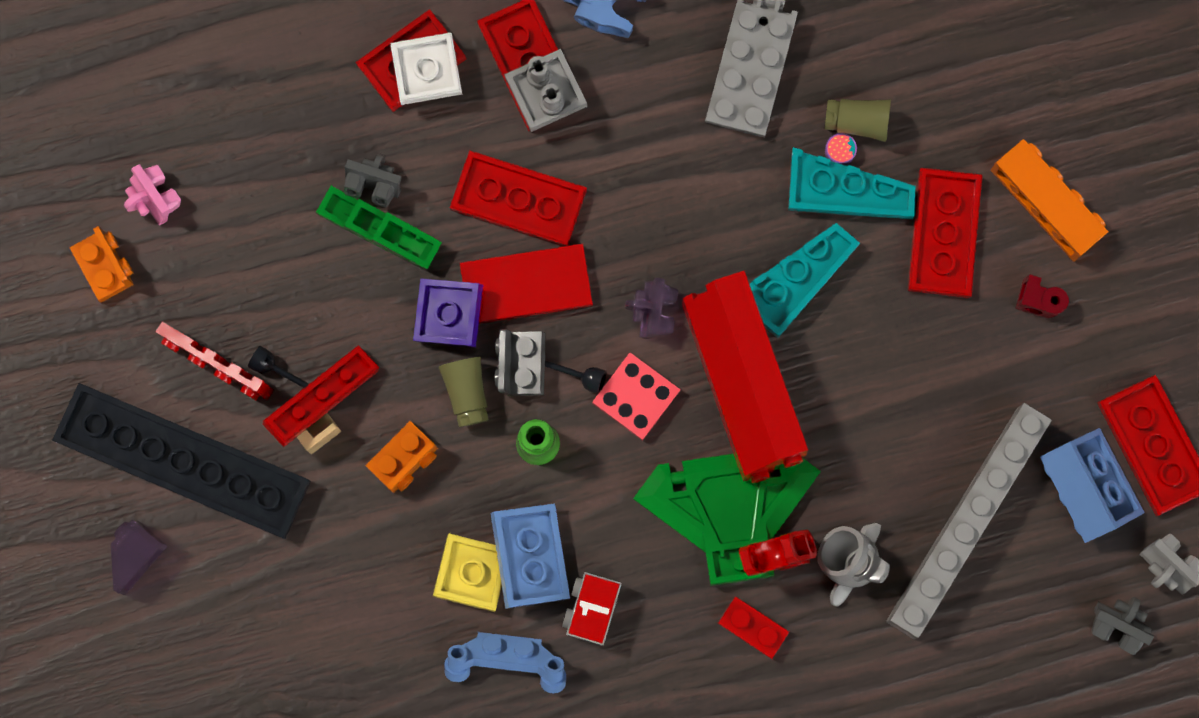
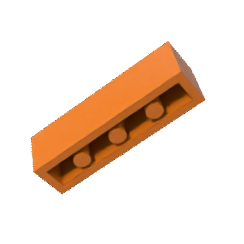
M1023 139L991 168L990 171L1073 262L1109 232L1105 228L1104 220L1097 213H1091L1084 205L1083 197L1076 190H1070L1066 186L1061 173L1055 167H1049L1042 159V153L1034 144H1028Z

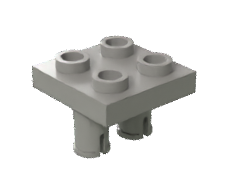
M561 49L544 57H533L528 64L504 74L531 132L587 107V102Z

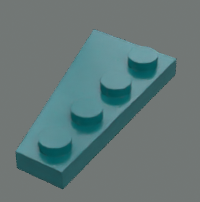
M792 148L788 211L913 219L916 186L879 174L873 175L861 171L860 168L851 165L845 166L830 161L831 159L819 155L817 157L804 153L803 150Z
M835 223L803 245L798 251L787 256L769 271L754 279L749 285L764 327L779 338L855 251L860 242Z

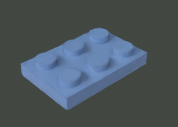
M555 504L492 512L491 519L505 609L570 599Z

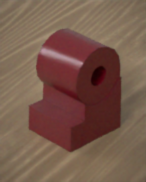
M1029 274L1023 279L1015 309L1045 318L1056 317L1062 313L1069 304L1067 293L1059 287H1041L1042 278Z

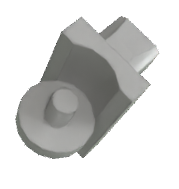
M1168 534L1144 548L1139 555L1150 564L1148 569L1156 576L1152 580L1151 585L1158 588L1164 583L1171 591L1176 589L1183 595L1192 587L1199 585V559L1190 555L1183 561L1176 554V551L1181 547L1180 541L1172 534Z

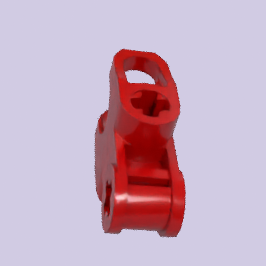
M800 530L740 547L739 554L745 573L748 576H754L768 571H782L811 563L810 559L817 556V548L809 530Z

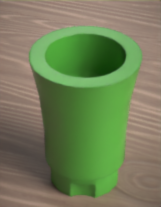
M534 419L526 422L521 427L516 438L518 454L524 461L533 465H543L555 458L560 448V439L557 431L542 420ZM534 435H541L543 442L539 445H533L531 438Z

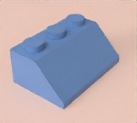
M1100 428L1040 457L1046 474L1052 479L1059 492L1060 501L1066 506L1074 521L1076 531L1082 536L1085 543L1113 531L1145 513Z

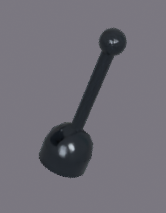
M261 345L249 361L248 368L262 374L273 370L303 388L309 385L307 382L275 365L273 354Z
M545 360V367L581 378V383L586 390L599 394L602 390L607 375L606 370L591 367L582 373Z

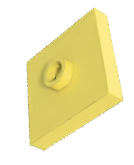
M449 533L432 597L495 612L502 587L496 545Z

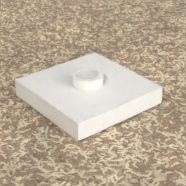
M452 33L390 43L401 105L462 95Z

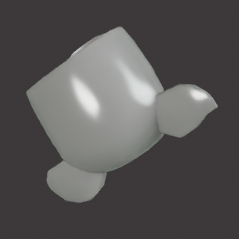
M873 523L863 526L861 532L851 527L840 526L832 529L824 537L818 550V564L824 574L836 583L830 595V603L833 606L838 607L841 605L853 588L862 587L869 582L881 584L887 578L890 566L879 557L878 549L875 546L881 530L880 524Z

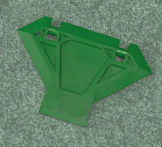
M734 454L682 461L683 471L670 472L669 463L659 464L633 500L705 552L710 586L774 577V570L748 576L743 569L739 549L746 545L772 539L821 471L802 458V463L785 468L784 464L775 466L774 470H779L780 477L768 478L758 483H752L751 479L743 482ZM685 483L686 490L673 491V485Z

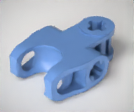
M563 0L578 7L574 19L592 30L629 38L633 31V24L617 15L613 10L612 6L617 0Z

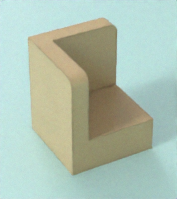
M326 413L297 436V439L312 455L342 431L330 415Z

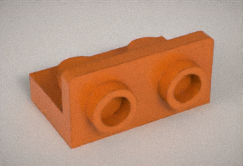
M97 226L93 228L95 234L69 248L96 298L102 303L133 286L134 283L130 275L134 274L125 257L119 258L115 250L119 247V244L112 232H105L101 227Z
M409 421L365 466L390 491L394 493L399 489L402 492L414 480L412 474L420 466L425 469L433 462L437 456L434 452L438 447Z

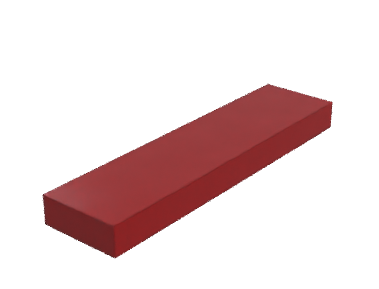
M358 345L263 420V426L285 447L376 374L380 367Z

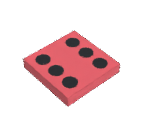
M629 353L593 400L592 404L643 441L678 395L680 389L632 353Z

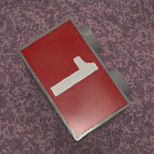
M584 572L583 579L577 577L571 595L577 597L573 610L567 608L562 627L568 628L566 635L604 646L622 583Z

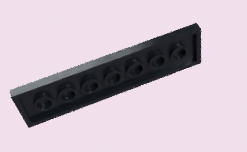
M78 383L52 439L56 443L283 539L287 537L311 482L309 479L81 383Z

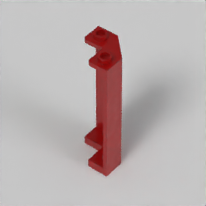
M741 271L706 284V292L697 295L696 293L687 295L683 298L682 307L742 480L744 482L751 479L752 483H758L770 478L769 473L773 472L777 465L784 464V467L788 468L802 463V457L807 455L808 447L746 273Z

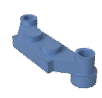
M478 632L477 638L463 645L450 647L448 657L444 663L445 676L453 682L466 680L470 675V667L479 666L538 673L541 676V687L548 693L561 692L566 686L567 675L564 670L563 660L560 657L553 656L542 646V639Z

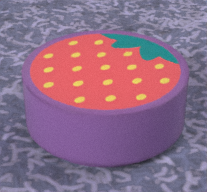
M844 133L833 135L825 147L826 158L842 165L851 163L857 152L855 140Z

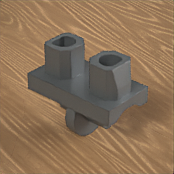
M380 153L377 154L374 161L364 158L362 164L348 159L345 165L344 193L347 196L360 198L364 188L374 190L372 202L386 208L393 197L399 198L401 193V176L393 174L394 167L385 165V155Z
M1132 597L1128 604L1118 599L1114 608L1122 611L1123 614L1098 601L1094 609L1096 618L1091 629L1093 635L1108 641L1114 628L1124 632L1118 643L1119 647L1132 655H1135L1144 643L1150 645L1154 638V635L1150 634L1152 630L1150 627L1133 619L1144 622L1148 615L1138 609L1140 606L1139 599Z

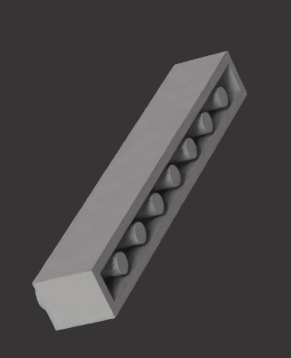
M1025 403L1016 409L886 620L888 624L912 639L919 638L1052 421L1050 418Z

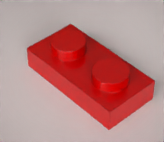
M736 596L717 623L770 659L774 657L789 634V631Z

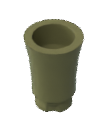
M891 99L828 100L825 129L837 130V133L863 136L886 142Z
M481 357L463 359L439 366L438 369L445 383L454 416L457 415L458 426L464 427L488 421V414L485 409L488 406L484 393Z

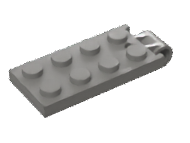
M737 0L705 119L706 123L765 138L798 14L797 11L793 10L791 14L782 12L785 0H753V4L744 2V0ZM765 19L768 24L762 26L759 21Z

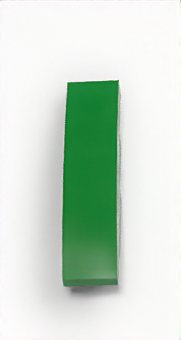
M332 185L316 211V214L425 270L430 266L442 244L441 241L388 212L384 213L361 199L357 200L347 196Z

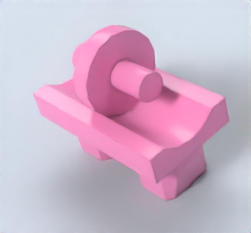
M139 164L131 168L133 176L129 181L132 186L125 190L129 198L124 203V207L128 212L138 210L141 216H145L150 212L159 226L166 223L169 214L180 207V197L173 189L159 194L155 187L165 183V176L158 165L143 169Z

